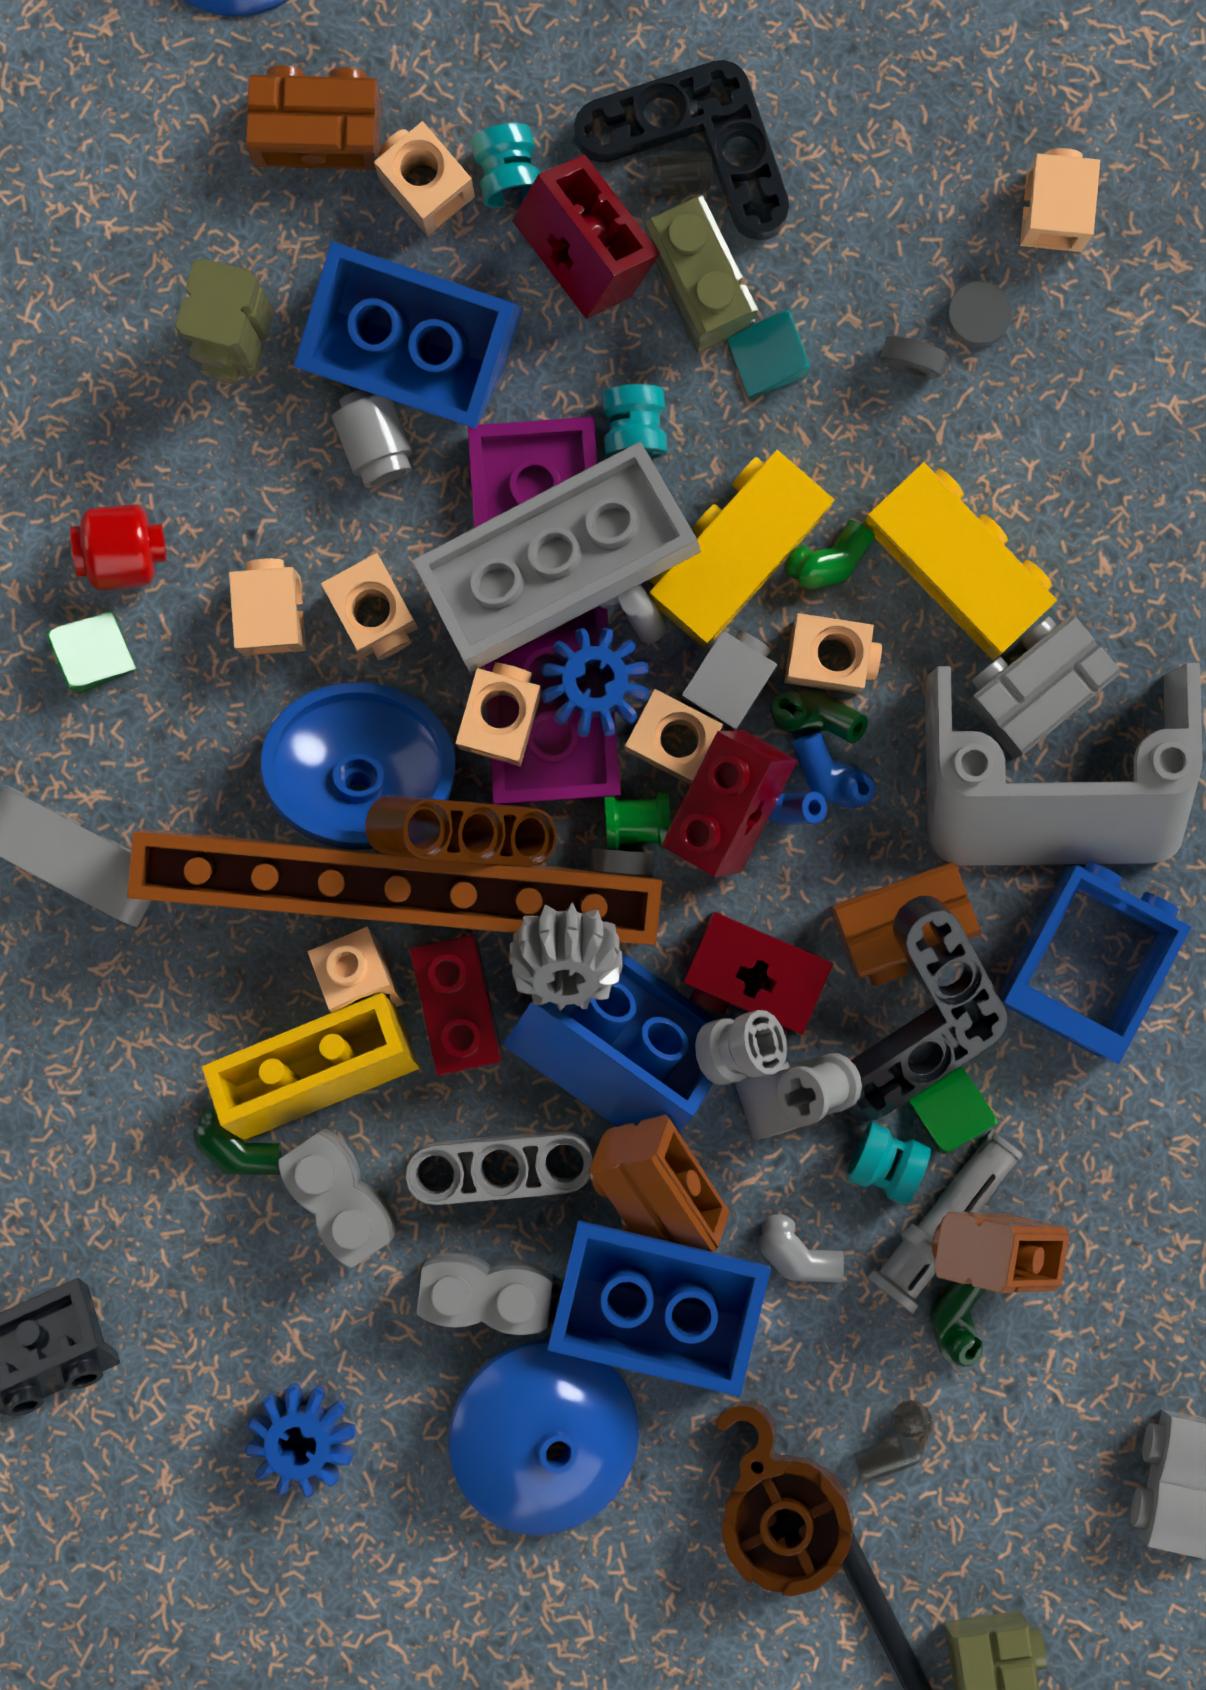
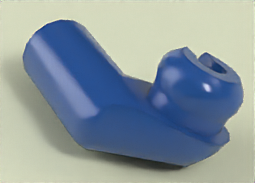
M821 731L805 734L792 741L793 748L811 792H819L827 802L851 809L867 805L872 801L876 793V784L872 776L858 768L832 760Z
M819 792L781 794L768 820L785 826L819 823L825 818L827 813L826 800Z

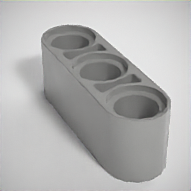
M4 785L0 793V857L100 911L131 926L138 927L152 900L127 898L131 850L104 835L99 836L81 827V823L47 805L44 807L26 798L25 793Z
M566 1130L436 1141L424 1145L412 1156L406 1169V1182L408 1189L416 1199L425 1204L433 1205L567 1194L578 1191L588 1182L590 1178L589 1168L594 1155L591 1145L583 1136L574 1131ZM566 1144L579 1150L584 1161L580 1172L569 1178L559 1177L552 1173L546 1160L549 1151L555 1146ZM496 1150H505L513 1154L519 1165V1174L511 1182H494L489 1179L484 1171L483 1163L486 1155ZM433 1155L441 1156L450 1162L454 1170V1181L446 1188L436 1189L428 1186L423 1181L420 1174V1166L426 1157Z

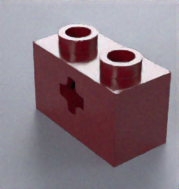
M585 154L538 174L512 220L585 319L631 298L660 255V252Z
M744 730L717 731L661 846L713 877L741 873L798 760Z
M712 912L682 983L694 987L689 1000L714 1011L725 1014L729 1003L749 1012L756 1010L767 1011L776 1017L785 1035L788 1029L803 1035L833 963L722 914ZM760 961L765 964L763 975L772 980L768 991L756 989L752 997H748L743 994L745 983L741 979L736 978L740 966L743 968H753L756 962Z
M469 935L410 948L436 1075L441 1076L502 1062L504 1057L477 935Z

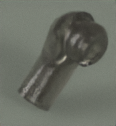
M906 1400L898 1404L892 1414L883 1442L853 1453L864 1484L911 1468L920 1462L933 1424L931 1414L921 1403L914 1400Z

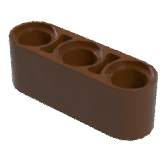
M388 795L381 797L373 803L368 810L365 820L366 836L370 845L378 852L423 860L533 867L539 866L549 859L557 841L555 824L545 811L537 808Z

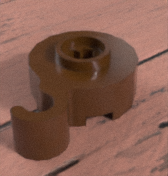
M744 1400L733 1403L717 1418V1428L725 1431L735 1422L747 1421L757 1429L759 1439L758 1443L750 1447L742 1457L739 1465L740 1479L725 1503L721 1533L727 1556L743 1579L751 1584L755 1582L766 1590L781 1592L783 1596L790 1597L816 1591L837 1575L850 1551L854 1515L848 1493L830 1470L812 1459L780 1455L774 1451L777 1428L774 1417L767 1408L752 1401ZM790 1509L791 1514L798 1512L802 1516L804 1522L799 1527L800 1538L789 1540L787 1532L780 1536L775 1533L772 1525L778 1520V1510Z

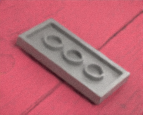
M640 441L412 561L469 672H472L695 556L701 550L696 536Z

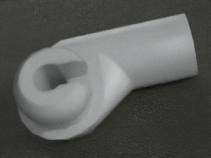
M641 584L599 605L607 609L620 603L632 629L641 642L654 643L660 640L665 633L666 625L655 601Z
M774 1214L764 1219L761 1224L763 1235L758 1238L760 1251L785 1279L807 1282H843V1251L807 1249L799 1237L794 1234L795 1222L789 1216Z

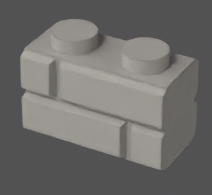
M1072 614L1058 625L1048 616L1019 640L1027 651L1008 666L1000 656L971 680L979 691L965 702L1013 759L1024 755L1121 674L1120 668L1104 649L1096 644L1093 636L1077 617Z

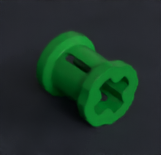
M668 792L658 793L656 799L617 801L615 796H605L607 850H618L620 845L658 843L661 849H665L661 845L671 826Z

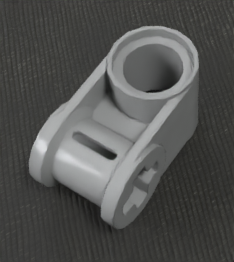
M829 1053L793 1063L785 1061L781 1070L773 1075L759 1078L747 1075L745 1079L735 1083L752 1140L764 1139L799 1127L809 1126L822 1120L825 1115L846 1110L856 1104L862 1090L861 1077L856 1066L847 1057L839 1053Z

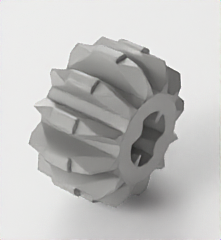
M572 902L566 911H556L550 906L545 905L540 917L532 915L523 916L522 925L518 932L514 933L513 942L510 943L509 963L512 964V973L516 981L517 991L531 994L534 1005H542L547 1002L556 1003L560 1012L565 1005L576 1004L582 1009L587 1010L591 998L598 1000L608 999L611 987L619 982V973L622 972V952L619 951V936L616 933L615 924L603 922L598 909L590 910L583 914L577 912Z

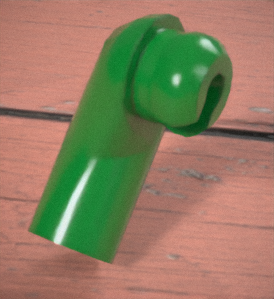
M849 520L831 548L819 549L815 552L805 545L794 548L786 560V573L788 576L798 579L800 586L810 590L842 584L851 576L875 539V534L859 522Z

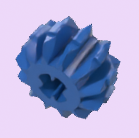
M585 628L577 629L575 633L579 651L574 653L567 644L561 641H557L553 646V651L566 664L565 667L552 663L542 665V676L549 680L563 683L548 687L542 691L544 703H555L566 699L567 702L555 714V721L559 725H563L576 712L581 715L577 728L579 736H588L592 718H600L602 732L606 737L613 736L615 734V724L611 716L613 712H616L629 724H633L637 720V713L634 708L624 699L627 698L638 702L648 700L649 690L647 688L628 682L647 675L649 672L648 664L646 662H636L625 666L624 663L636 650V644L629 639L623 642L616 652L610 650L613 641V630L610 628H603L600 633L599 646H590L589 634ZM589 668H600L601 677L608 672L613 681L605 684V696L601 698H591L590 689H587L583 694L577 686L585 682V670Z
M290 1384L286 1389V1404L279 1396L270 1393L262 1401L267 1415L254 1414L249 1419L247 1427L260 1437L248 1442L245 1447L246 1455L266 1457V1460L256 1470L255 1475L257 1479L263 1480L268 1478L274 1471L281 1477L276 1485V1492L279 1495L287 1493L293 1480H298L300 1491L304 1497L313 1496L317 1484L316 1477L323 1484L329 1487L334 1486L340 1478L335 1465L348 1466L354 1457V1452L348 1446L342 1444V1442L354 1438L357 1432L356 1425L348 1422L334 1424L343 1414L347 1405L343 1400H338L327 1411L320 1407L326 1392L323 1386L317 1385L309 1396L308 1402H303V1393L299 1384ZM295 1427H300L303 1437H314L315 1439L306 1454H301L298 1444H288L286 1441Z

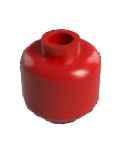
M129 504L91 508L82 515L80 526H71V545L77 577L87 576L89 583L96 590L105 591L149 585L155 576V563L167 562L163 525H150L147 512L140 505Z

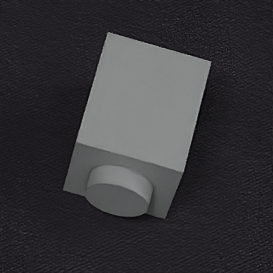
M723 630L683 692L680 702L722 723L724 730L736 731L777 666L775 662L767 658L771 649L744 631L739 630L736 636L733 637Z

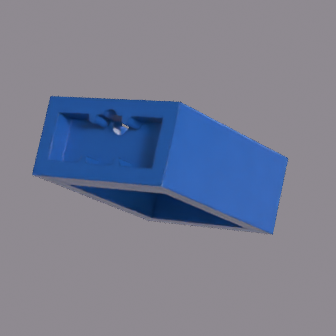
M1088 861L1084 868L1078 865L1065 867L1003 983L998 996L1004 1007L1106 1062L1120 1064L1192 927L1175 918L1179 908L1172 903L1149 892H1144L1141 899L1119 888L1122 881L1119 875L1099 864ZM1077 892L1156 934L1107 1027L1028 986L1034 971Z

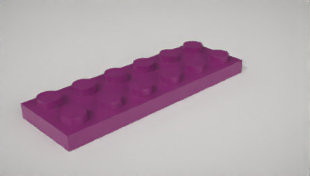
M594 417L478 425L477 429L467 426L474 528L596 465ZM597 606L484 665V670L492 672L495 663H503L524 669L532 673L530 683L539 685L541 692L548 687L563 684L562 682L549 680L541 674L543 664L552 663L564 667L566 665L553 651L554 644L557 641H561L576 653L579 651L576 643L575 632L577 629L585 628L589 634L590 646H599L600 633L603 628H609L608 608L605 609ZM600 668L585 670V682L577 685L579 690L584 694L587 689H590L591 698L605 696V684L613 681L611 675L606 672L601 677ZM500 695L493 697L486 704L488 725L491 727L506 728L512 725L519 715V704L509 696ZM541 695L521 767L490 758L493 804L513 805L605 798V796L621 797L615 712L611 714L615 724V734L613 736L606 737L602 732L600 718H592L588 736L581 737L577 734L578 722L581 717L579 713L576 712L563 725H559L555 721V714L567 700L544 703Z

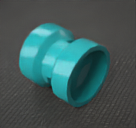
M505 123L486 128L475 134L471 138V146L475 163L482 166L484 177L480 181L484 205L491 208L504 207L505 202L502 190L521 186L523 198L525 199L537 175L541 173L540 169L533 166L531 155L535 151L531 127L522 123Z
M630 384L612 387L602 392L603 414L610 421V431L604 437L606 458L640 441L651 459L667 455V433L660 428V416L665 411V390L662 387L647 384Z
M870 1121L864 1129L856 1147V1152H854L850 1161L846 1180L863 1188L870 1185L877 1186L885 1191L888 1199L907 1206L913 1199L923 1179L930 1159L931 1148L913 1139L906 1142L897 1140L892 1137L888 1128Z

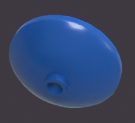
M364 682L340 683L307 693L291 703L279 714L268 730L263 743L261 775L265 793L274 810L290 827L300 834L321 844L351 850L375 849L370 845L365 831V820L368 810L373 803L381 797L388 795L448 800L455 777V753L451 738L443 723L432 710L413 696L380 684ZM361 783L367 786L368 789L353 791L349 788L354 784Z
M549 1339L535 1340L513 1346L485 1363L471 1377L462 1390L454 1407L448 1432V1453L451 1469L465 1498L476 1511L493 1524L503 1529L526 1535H546L563 1532L579 1526L602 1511L615 1498L628 1478L634 1464L639 1440L636 1406L629 1388L619 1373L610 1365L547 1351ZM558 1441L565 1443L564 1451L560 1457L553 1460L546 1459V1451L551 1444Z

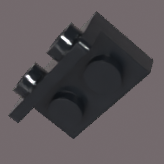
M80 1278L71 1280L0 1313V1413L3 1415L20 1416L31 1413L44 1404L45 1397L65 1388L81 1389L88 1387L103 1377V1371L120 1364L116 1349L104 1342L88 1284Z

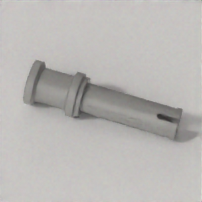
M989 1130L975 1153L951 1181L930 1212L918 1226L911 1224L909 1228L905 1227L900 1233L903 1240L883 1268L880 1271L872 1270L867 1278L913 1314L918 1307L915 1299L936 1273V1270H934L935 1258L932 1254V1240L937 1226L942 1222V1218L946 1216L948 1211L979 1212L1007 1173L1022 1158V1153L1001 1136Z

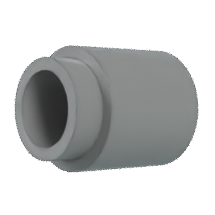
M361 389L339 400L341 409L332 415V420L353 475L361 476L364 487L381 486L410 473L412 468L408 457L412 454V450L393 400Z

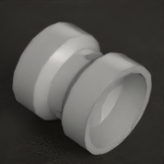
M763 1010L744 1013L735 1020L723 1018L711 1021L703 1025L697 1034L695 1044L696 1059L706 1078L716 1085L740 1082L747 1075L756 1078L773 1075L781 1070L786 1061V1036L776 1017Z

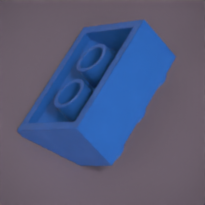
M331 241L293 367L477 429L505 369L524 308L501 298Z
M622 952V972L619 973V982L611 987L608 999L598 1000L591 998L587 1010L582 1009L576 1004H567L560 1012L556 1003L547 1002L542 1005H534L532 1001L502 1045L616 1127L634 1123L637 1126L642 1120L667 1114L680 1133L693 1118L714 1084L706 1078L699 1067L696 1059L695 1044L701 1027L717 1019Z
M578 1220L547 1351L741 1397L771 1266Z

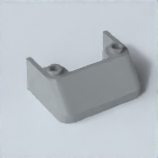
M1186 663L1163 675L1165 729L1149 734L1138 745L1134 756V782L1006 783L1005 757L1001 747L992 737L976 731H952L951 666H937L924 678L927 836L932 852L944 863L955 862L957 866L1086 865L1088 861L1096 864H1153L1166 861L1174 856L1183 843L1202 770L1200 663Z

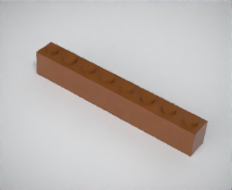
M138 829L133 831L127 898L511 933L518 932L522 925L523 916L532 915L540 917L545 905L550 906L556 911H566L573 902L576 911L582 914L598 909L603 922L615 924L619 942L656 945L663 880L655 876H628L575 868L542 865L525 867L423 860L389 855L369 849L351 850L315 844Z

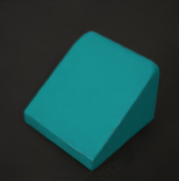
M789 309L778 312L727 338L748 398L806 378L808 375L810 364Z

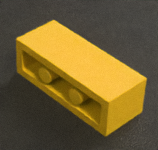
M778 449L765 463L758 457H755L732 484L738 491L737 495L723 510L716 504H713L693 526L692 531L698 540L701 552L649 579L654 585L649 595L655 601L659 611L703 650L710 646L783 564L791 551L798 547L830 511L835 500Z
M923 462L867 515L862 525L875 534V539L993 661L1058 600L1049 592L1052 588V583L1047 575L1030 560H1025L1021 563L1005 546L1008 538L1001 527L985 514L977 517L960 500L964 493L959 484L944 470L938 468L933 472Z
M383 992L202 1066L220 1126L244 1141L421 1068L401 1011Z

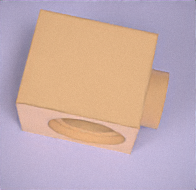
M423 121L410 132L402 129L388 138L379 150L378 155L380 157L374 161L379 181L427 237L475 197L472 178ZM418 166H428L437 171L433 181L423 186L412 185L405 179L407 174Z
M1056 148L1046 151L1045 154H1036L1026 173L1024 200H1030V207H1023L1020 246L1076 252L1084 250L1094 235L1100 159L1083 158L1081 152L1068 148Z
M378 553L321 583L355 648L363 658L374 653L378 660H382L400 652L411 644L407 634L418 629V626ZM372 597H380L390 603V613L384 623L376 627H365L358 623V609L365 600Z
M268 558L247 561L246 571L229 572L234 648L243 656L306 651L303 611H297V604H303L301 576L294 567H284V560Z
M797 613L792 626L784 683L859 695L865 688L866 680L876 681L879 672L882 643L872 642L874 625ZM829 640L843 643L848 648L851 656L849 668L843 671H831L825 668L818 658L819 645Z
M495 663L492 672L477 668L455 743L460 750L521 767L542 695L541 687L530 683L531 672L503 663ZM500 695L509 696L519 704V715L512 725L506 728H494L484 721V707L493 697Z
M654 689L625 745V751L691 785L717 731L721 730L723 724ZM672 725L687 726L696 736V750L691 755L683 758L669 755L661 745L660 737L664 730Z
M368 926L307 951L331 1013L381 992L396 1007L405 1004L384 949Z

